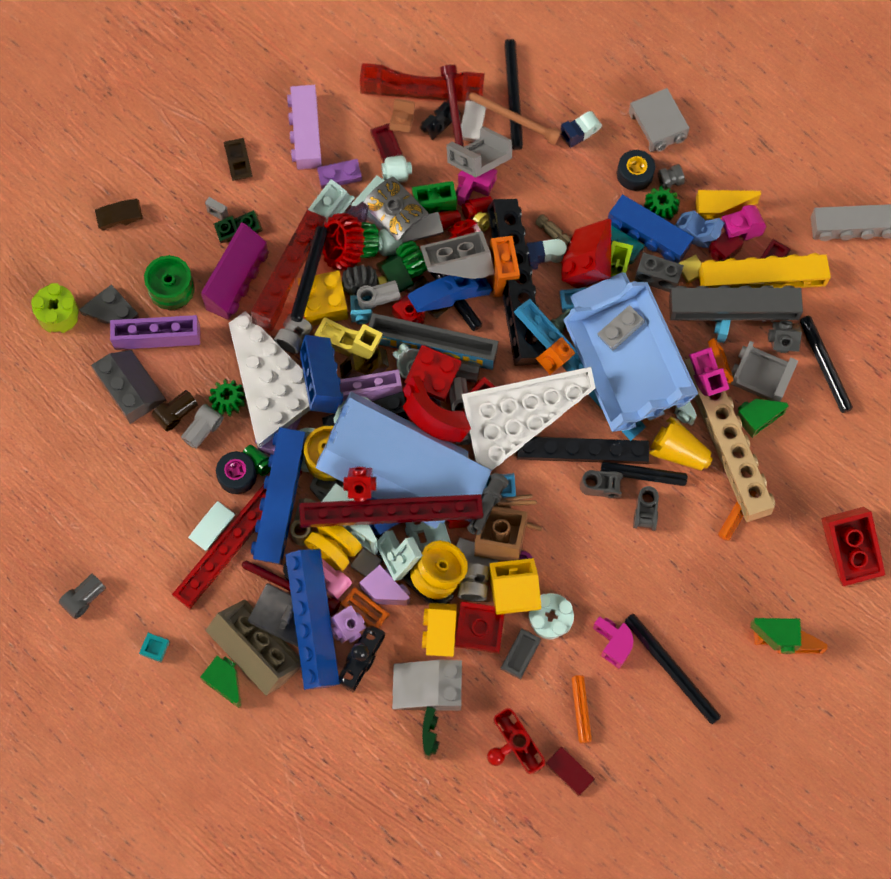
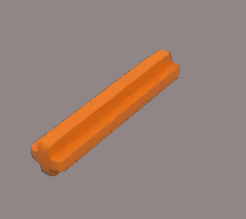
M750 491L749 494L755 497L757 492ZM738 501L718 533V536L723 540L729 541L743 518Z
M576 675L572 677L578 738L580 743H589L592 738L585 680L583 675Z

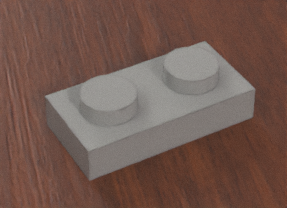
M629 305L597 334L613 351L642 326L645 321Z

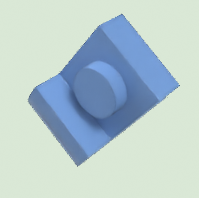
M696 211L682 213L675 226L694 237L692 244L708 248L710 243L721 235V229L725 223L720 218L706 221Z

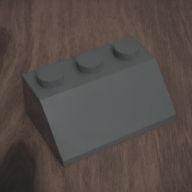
M132 350L110 353L91 365L96 376L130 424L167 401Z

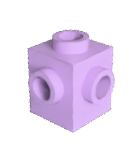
M351 605L330 618L333 636L336 640H340L341 643L347 640L352 643L362 636L360 631L365 629L364 619L358 612H355Z

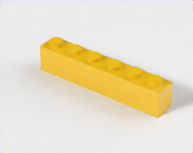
M811 253L807 256L793 254L779 258L778 256H769L764 259L750 257L745 260H736L731 258L719 262L707 260L701 263L698 270L700 286H708L709 288H718L720 286H729L730 288H739L741 286H751L752 288H761L763 286H773V288H782L784 286H794L795 288L826 286L831 278L827 254L819 255V253Z

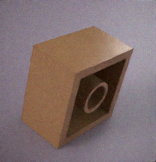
M494 506L481 534L476 535L475 556L501 561L519 560L527 526V512Z

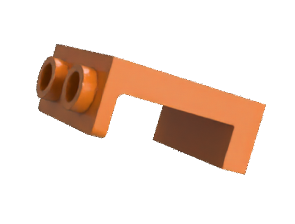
M513 236L491 238L489 250L495 273L490 275L494 298L502 297L507 280L520 278Z

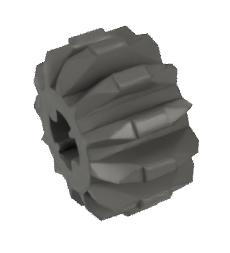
M355 265V267H349L343 272L342 286L348 295H357L359 288L368 285L373 287L378 284L376 270L372 269L371 266Z

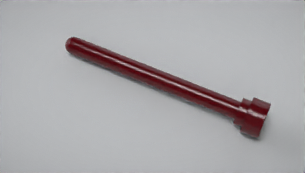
M445 65L440 67V72L447 84L454 139L456 144L464 147L454 82L457 67L456 65Z
M249 561L242 562L243 569L290 591L288 580ZM327 597L329 613L333 617L336 615L341 601L333 597L331 599Z

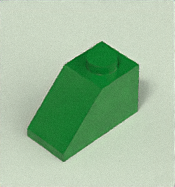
M754 399L750 403L746 401L740 405L737 415L741 419L742 427L753 438L785 414L789 405L786 402Z
M754 618L750 623L751 629L773 650H781L782 654H793L802 646L800 619Z
M216 656L200 678L206 685L239 708L241 706L238 673L234 668L235 663L227 657L222 659Z

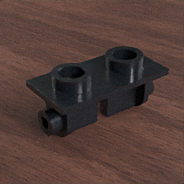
M449 100L447 102L444 101L434 111L436 116L431 114L426 120L421 122L420 129L424 133L428 131L431 140H434L452 123Z

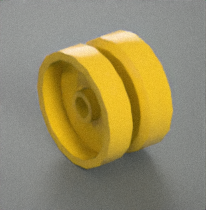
M322 426L314 429L307 436L304 443V457L307 469L315 478L323 481L337 480L316 469L317 460L326 446L329 434L334 426Z
M343 526L317 527L319 533H310L304 541L305 545L309 550L320 549L322 559L336 571L343 572L350 563L347 556H356L362 548L361 543Z
M433 541L424 547L421 552L423 556L410 569L411 580L421 594L433 599H443L451 595L465 578L468 571V562L457 546L446 541Z

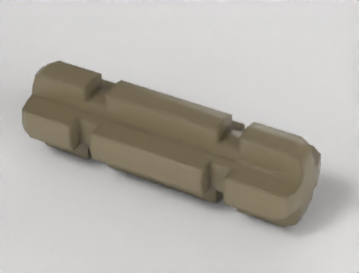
M541 214L536 219V225L541 229L544 228L543 231L550 237L562 240L566 247L569 245L571 237L566 233L563 234V230L552 221H548L545 215Z

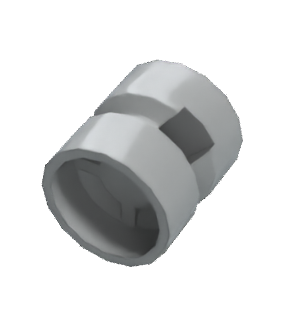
M289 314L283 323L284 329L281 328L278 331L274 341L282 349L298 354L303 342L302 339H304L305 335L310 334L313 327L304 318L301 322L292 321L291 314Z
M468 563L466 576L462 580L463 582L459 584L458 598L467 601L487 600L488 586L485 583L489 581V567Z

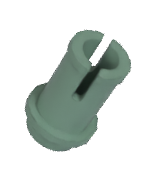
M567 309L558 318L551 320L561 333L566 328L563 319L570 313V309Z

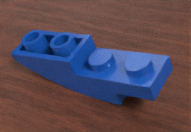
M448 275L409 293L408 298L418 313L452 307L456 300L490 295L493 288L486 278L470 279Z

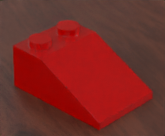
M608 218L575 229L562 259V281L575 288H581L611 278V219Z
M860 507L821 518L826 541L842 586L886 575L872 511L865 507Z

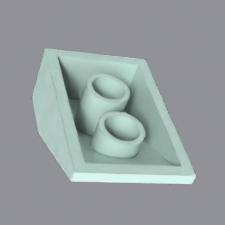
M335 484L322 502L353 501L354 499H348V491H344V485L341 487ZM369 524L343 526L365 549L374 555L377 554V539Z

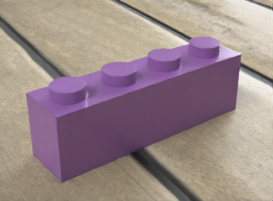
M197 315L110 320V341L115 350L201 345L200 323Z

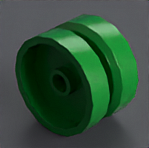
M160 256L153 260L146 268L144 274L145 286L155 305L161 309L175 310L187 305L192 299L195 291L194 280L190 268L185 261L176 256Z

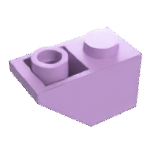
M379 565L359 582L360 588L376 604L407 606L410 603L409 590L403 584L398 585L393 580L388 568L383 569Z

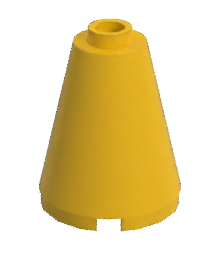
M670 416L666 420L669 423L666 428L662 426L651 445V448L654 450L649 451V454L653 457L699 471L703 468L707 469L713 460L711 457L712 452L676 418Z

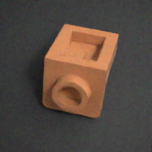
M394 100L389 130L410 133L414 119V101Z

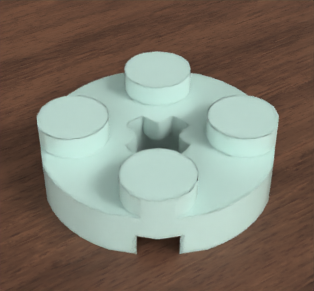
M558 594L540 595L541 610L529 611L531 627L537 635L545 639H556L569 632L574 621L572 604ZM550 611H554L555 615L558 616L552 622H549L548 617L545 616Z

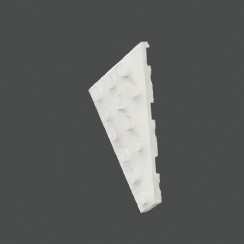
M244 311L229 322V327L256 443L261 448L273 439L274 433H278L279 427H289L310 411L303 369Z
M591 367L462 394L466 418L471 427L469 432L475 461L493 470L534 436L538 435L543 429L562 416L573 405L596 389Z

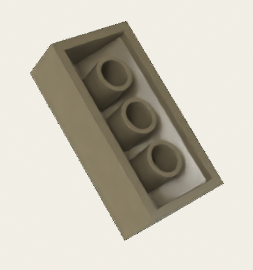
M244 599L217 613L205 631L267 696L280 688L301 669L300 657L284 640L248 622V618L254 608Z

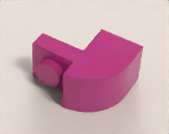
M491 169L478 177H474L461 170L458 174L459 185L455 192L457 205L462 206L466 200H469L472 191L489 196L497 180V170Z
M755 205L743 206L741 211L722 216L721 218L725 223L723 227L729 238L741 235L745 241L762 236L766 229V224Z
M711 347L689 354L695 373L693 375L694 380L704 396H711L729 390L724 370L717 367Z
M599 616L594 623L593 629L610 641L602 651L601 657L620 669L633 647L632 632L624 622L617 629L613 621Z

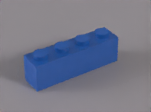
M623 194L609 212L608 218L611 219L612 226L643 243L650 251H656L661 254L666 260L680 263L692 245L694 239L692 235Z
M305 335L299 351L310 411L336 414L338 406L343 403L344 396L343 392L340 391L341 380L337 375V362L334 360L335 349L331 345L330 338Z

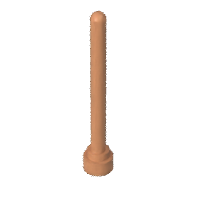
M474 92L469 94L471 101L545 136L544 139L555 146L561 130L555 127L554 129H548Z

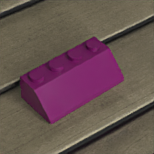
M241 222L201 292L206 310L227 320L230 319L232 314H236L241 297H245L248 293L249 283L257 277L258 267L261 262L266 261L269 254L266 241L245 223Z

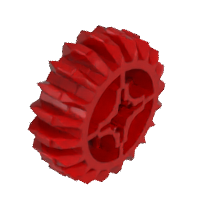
M349 213L333 214L332 217L328 218V222L324 223L328 233L321 255H324V262H327L328 267L339 271L357 266V262H361L360 256L364 255L363 247L365 246L364 239L366 237L363 236L364 229L361 228L362 223L358 221L357 217Z

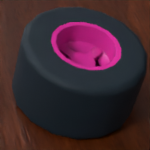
M238 451L229 452L222 456L217 463V479L225 491L232 494H242L250 490L255 484L257 478L255 464L247 454Z

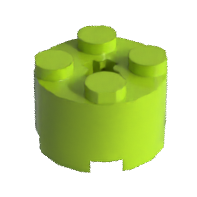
M51 283L40 289L32 298V311L40 326L47 332L65 333L77 323L79 307L70 290L64 286H60L58 283Z

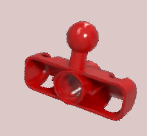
M506 708L496 714L494 724L507 744L501 748L494 747L490 749L487 754L488 762L493 766H499L504 762L505 756L513 752L526 773L532 775L541 770L545 765V759L514 711ZM512 714L517 721L515 724L509 718ZM515 737H522L526 744L523 747H517L513 744V739ZM537 753L542 758L540 763L534 757Z

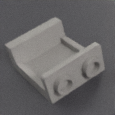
M668 88L630 103L628 113L631 119L636 118L649 141L650 152L662 151L668 145L673 143L679 144L687 138L689 126Z
M482 127L480 128V139L465 147L454 142L447 144V162L474 177H478L512 159V141L501 134Z
M750 341L748 346L743 345L738 356L742 359L740 364H735L731 371L734 378L731 384L766 400L780 402L798 360L790 357L787 362L753 347L754 342Z

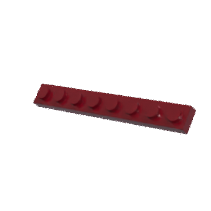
M481 494L299 503L300 528L482 519Z

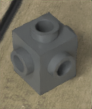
M787 320L773 322V328L769 329L768 342H771L773 350L780 353H787L789 351L799 352L802 336L799 323H792Z

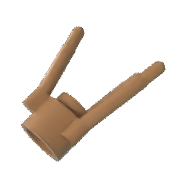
M532 494L502 497L500 502L494 506L511 509V506L535 505L537 501L525 500L533 498ZM527 522L526 527L539 531L542 530L541 526Z

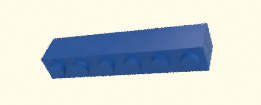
M279 427L278 433H274L273 445L275 446V451L269 457L268 467H271L270 476L265 478L264 489H267L265 498H261L259 508L262 511L261 520H257L255 532L258 533L257 541H253L251 547V554L254 555V560L279 565L283 563L304 457V443L308 436L306 432Z
M298 550L285 554L304 690L340 685L321 550Z

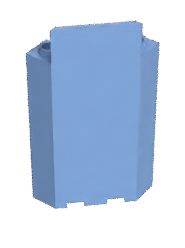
M622 272L581 290L570 297L575 308L570 310V313L563 321L584 368L591 367L596 388L594 392L612 432L630 430L636 427V422L648 418L649 421L664 415V410L672 406L680 408L698 395L697 389L647 282H630L626 272ZM630 305L644 319L645 323L612 351L598 337L597 333Z
M350 392L341 408L339 418L329 434L328 442L316 464V469L344 482V477H348L349 468H372V477H376L377 483L376 491H372V497L376 499L481 494L482 496L492 471L469 459L467 450L427 434L414 423L353 392ZM426 521L424 523L436 529L439 523L443 524L445 521Z

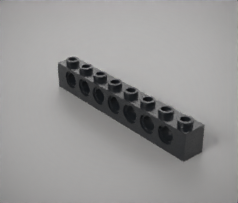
M494 199L487 208L492 238L513 236L520 278L517 280L521 284L517 283L515 279L507 280L502 294L514 366L538 365L539 362L536 358L546 350V347L514 313L523 304L519 299L523 300V302L531 299L539 308L535 300L536 287L532 283V266L529 265L528 261L529 248L525 244V227L522 226L521 222L522 209L518 205V199ZM525 338L529 339L531 341V344H529Z

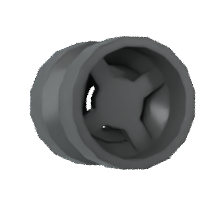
M679 164L672 166L668 170L666 168L658 170L659 183L664 190L669 187L671 188L674 184L679 186L685 183L684 173Z

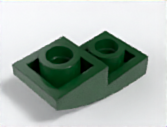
M253 210L237 218L230 216L214 223L220 243L230 242L241 222L245 223L256 233L262 232L263 229L257 213Z
M427 706L423 721L422 741L425 758L430 760L431 754L436 755L440 744L439 741H436L437 734L430 732V729L435 730L439 717L435 716L436 709Z

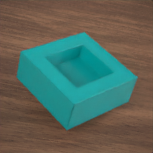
M147 633L139 654L161 663L170 641Z

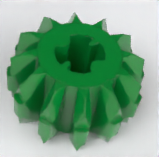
M661 185L659 190L653 188L651 193L646 195L644 207L663 219L667 218L671 221L673 216L678 213L680 200L676 199L677 192L670 193V187L664 190Z
M361 222V228L364 229L363 236L366 238L364 239L365 246L363 247L364 255L360 257H375L380 245L379 230L375 224Z
M414 241L405 242L396 248V255L401 257L411 278L418 277L427 271L423 254Z
M224 379V384L222 385L216 382L217 389H210L212 396L209 397V402L213 403L212 409L218 410L221 415L227 411L228 416H231V411L233 410L239 413L238 406H245L243 399L246 396L245 392H242L243 386L237 385L235 380L228 384L227 379Z

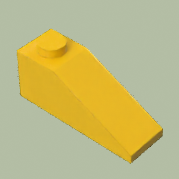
M698 190L695 199L696 212L706 221L716 218L721 219L722 216L741 211L743 206L758 204L761 191Z

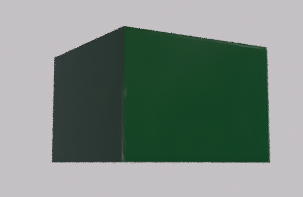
M393 255L376 264L382 276L386 277L387 282L396 281L399 293L414 286L400 256Z

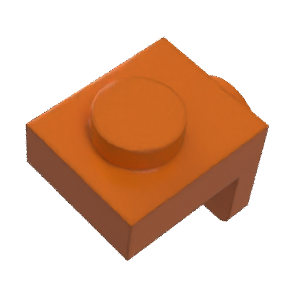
M561 337L536 359L548 374L551 375L566 363L575 352Z

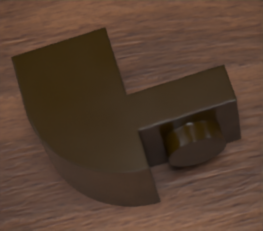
M379 347L369 359L352 353L339 365L341 379L385 371L389 367L386 349Z

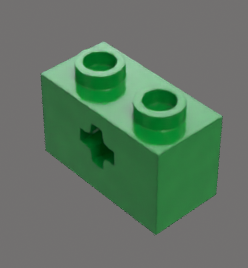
M453 181L412 187V196L428 214L457 210V198Z

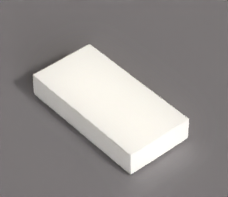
M467 100L461 124L462 136L464 141L475 142L481 136L480 128L483 126L486 107Z

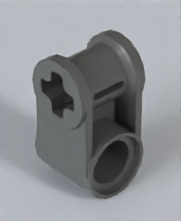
M589 470L585 472L581 479L580 490L585 495L613 499L621 498L620 482L623 479V474L612 471ZM585 480H593L596 486L591 487L587 485Z
M646 486L639 492L634 513V529L644 527L656 531L659 494L654 487ZM650 495L653 498V502H645L642 496Z

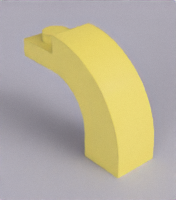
M324 317L314 336L330 338L331 345L335 351L343 355L350 356L353 353L369 359L379 345L383 333L365 324L362 325L360 331L351 330Z

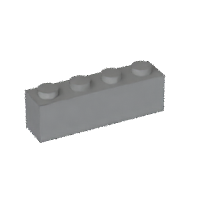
M891 204L814 208L810 217L813 240L829 241L839 238L850 240L861 237L862 239H871L873 237L891 238Z

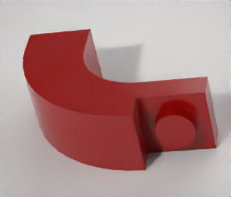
M420 376L411 377L403 389L407 399L403 408L408 417L421 430L437 439L448 442H462L471 430L464 411H449L439 407L428 396Z

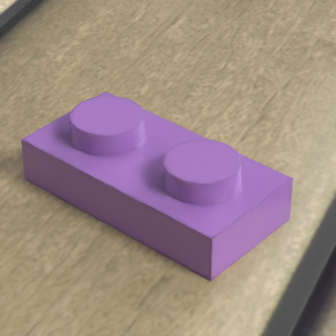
M358 159L317 167L321 189H324L331 179L338 185L362 181Z

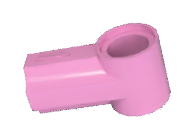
M322 559L326 592L338 600L350 587L352 581L339 570L336 571Z

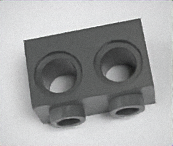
M643 252L634 281H644L651 287L670 292L671 288L677 287L684 265Z

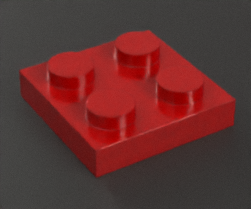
M421 345L404 385L406 386L412 376H420L427 394L445 402L462 361Z
M461 601L454 647L499 654L505 614L496 615L495 606Z

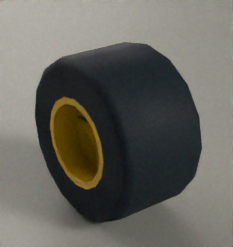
M638 149L624 153L619 160L617 168V179L620 184L632 191L647 188L652 182L655 172L653 158L647 152Z

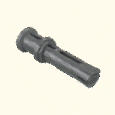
M491 474L489 478L490 483L483 490V518L472 519L467 527L468 531L474 535L475 533L477 535L481 534L494 505L500 502L502 498L501 493L509 484L507 478L501 474Z

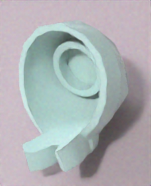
M402 343L399 346V350L393 352V356L397 359V369H399L401 377L406 380L419 350L414 348L408 349V346Z

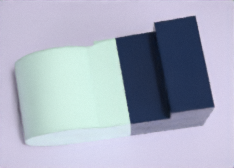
M589 111L571 122L568 120L562 123L560 135L571 148L595 134L602 127V124L595 114Z
M560 239L526 243L529 248L528 261L529 265L532 266V270L538 269V263L549 261L554 263L562 262L566 252V244Z

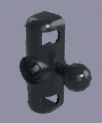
M375 626L366 627L358 643L354 644L351 648L346 664L339 675V682L342 687L351 692L356 690L365 672L372 666L376 652L385 638L386 634L383 630ZM370 633L375 636V639L369 640L366 636ZM346 672L353 676L351 680L343 678Z

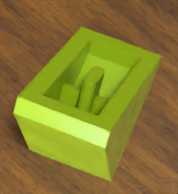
M612 241L611 277L627 272L633 245Z

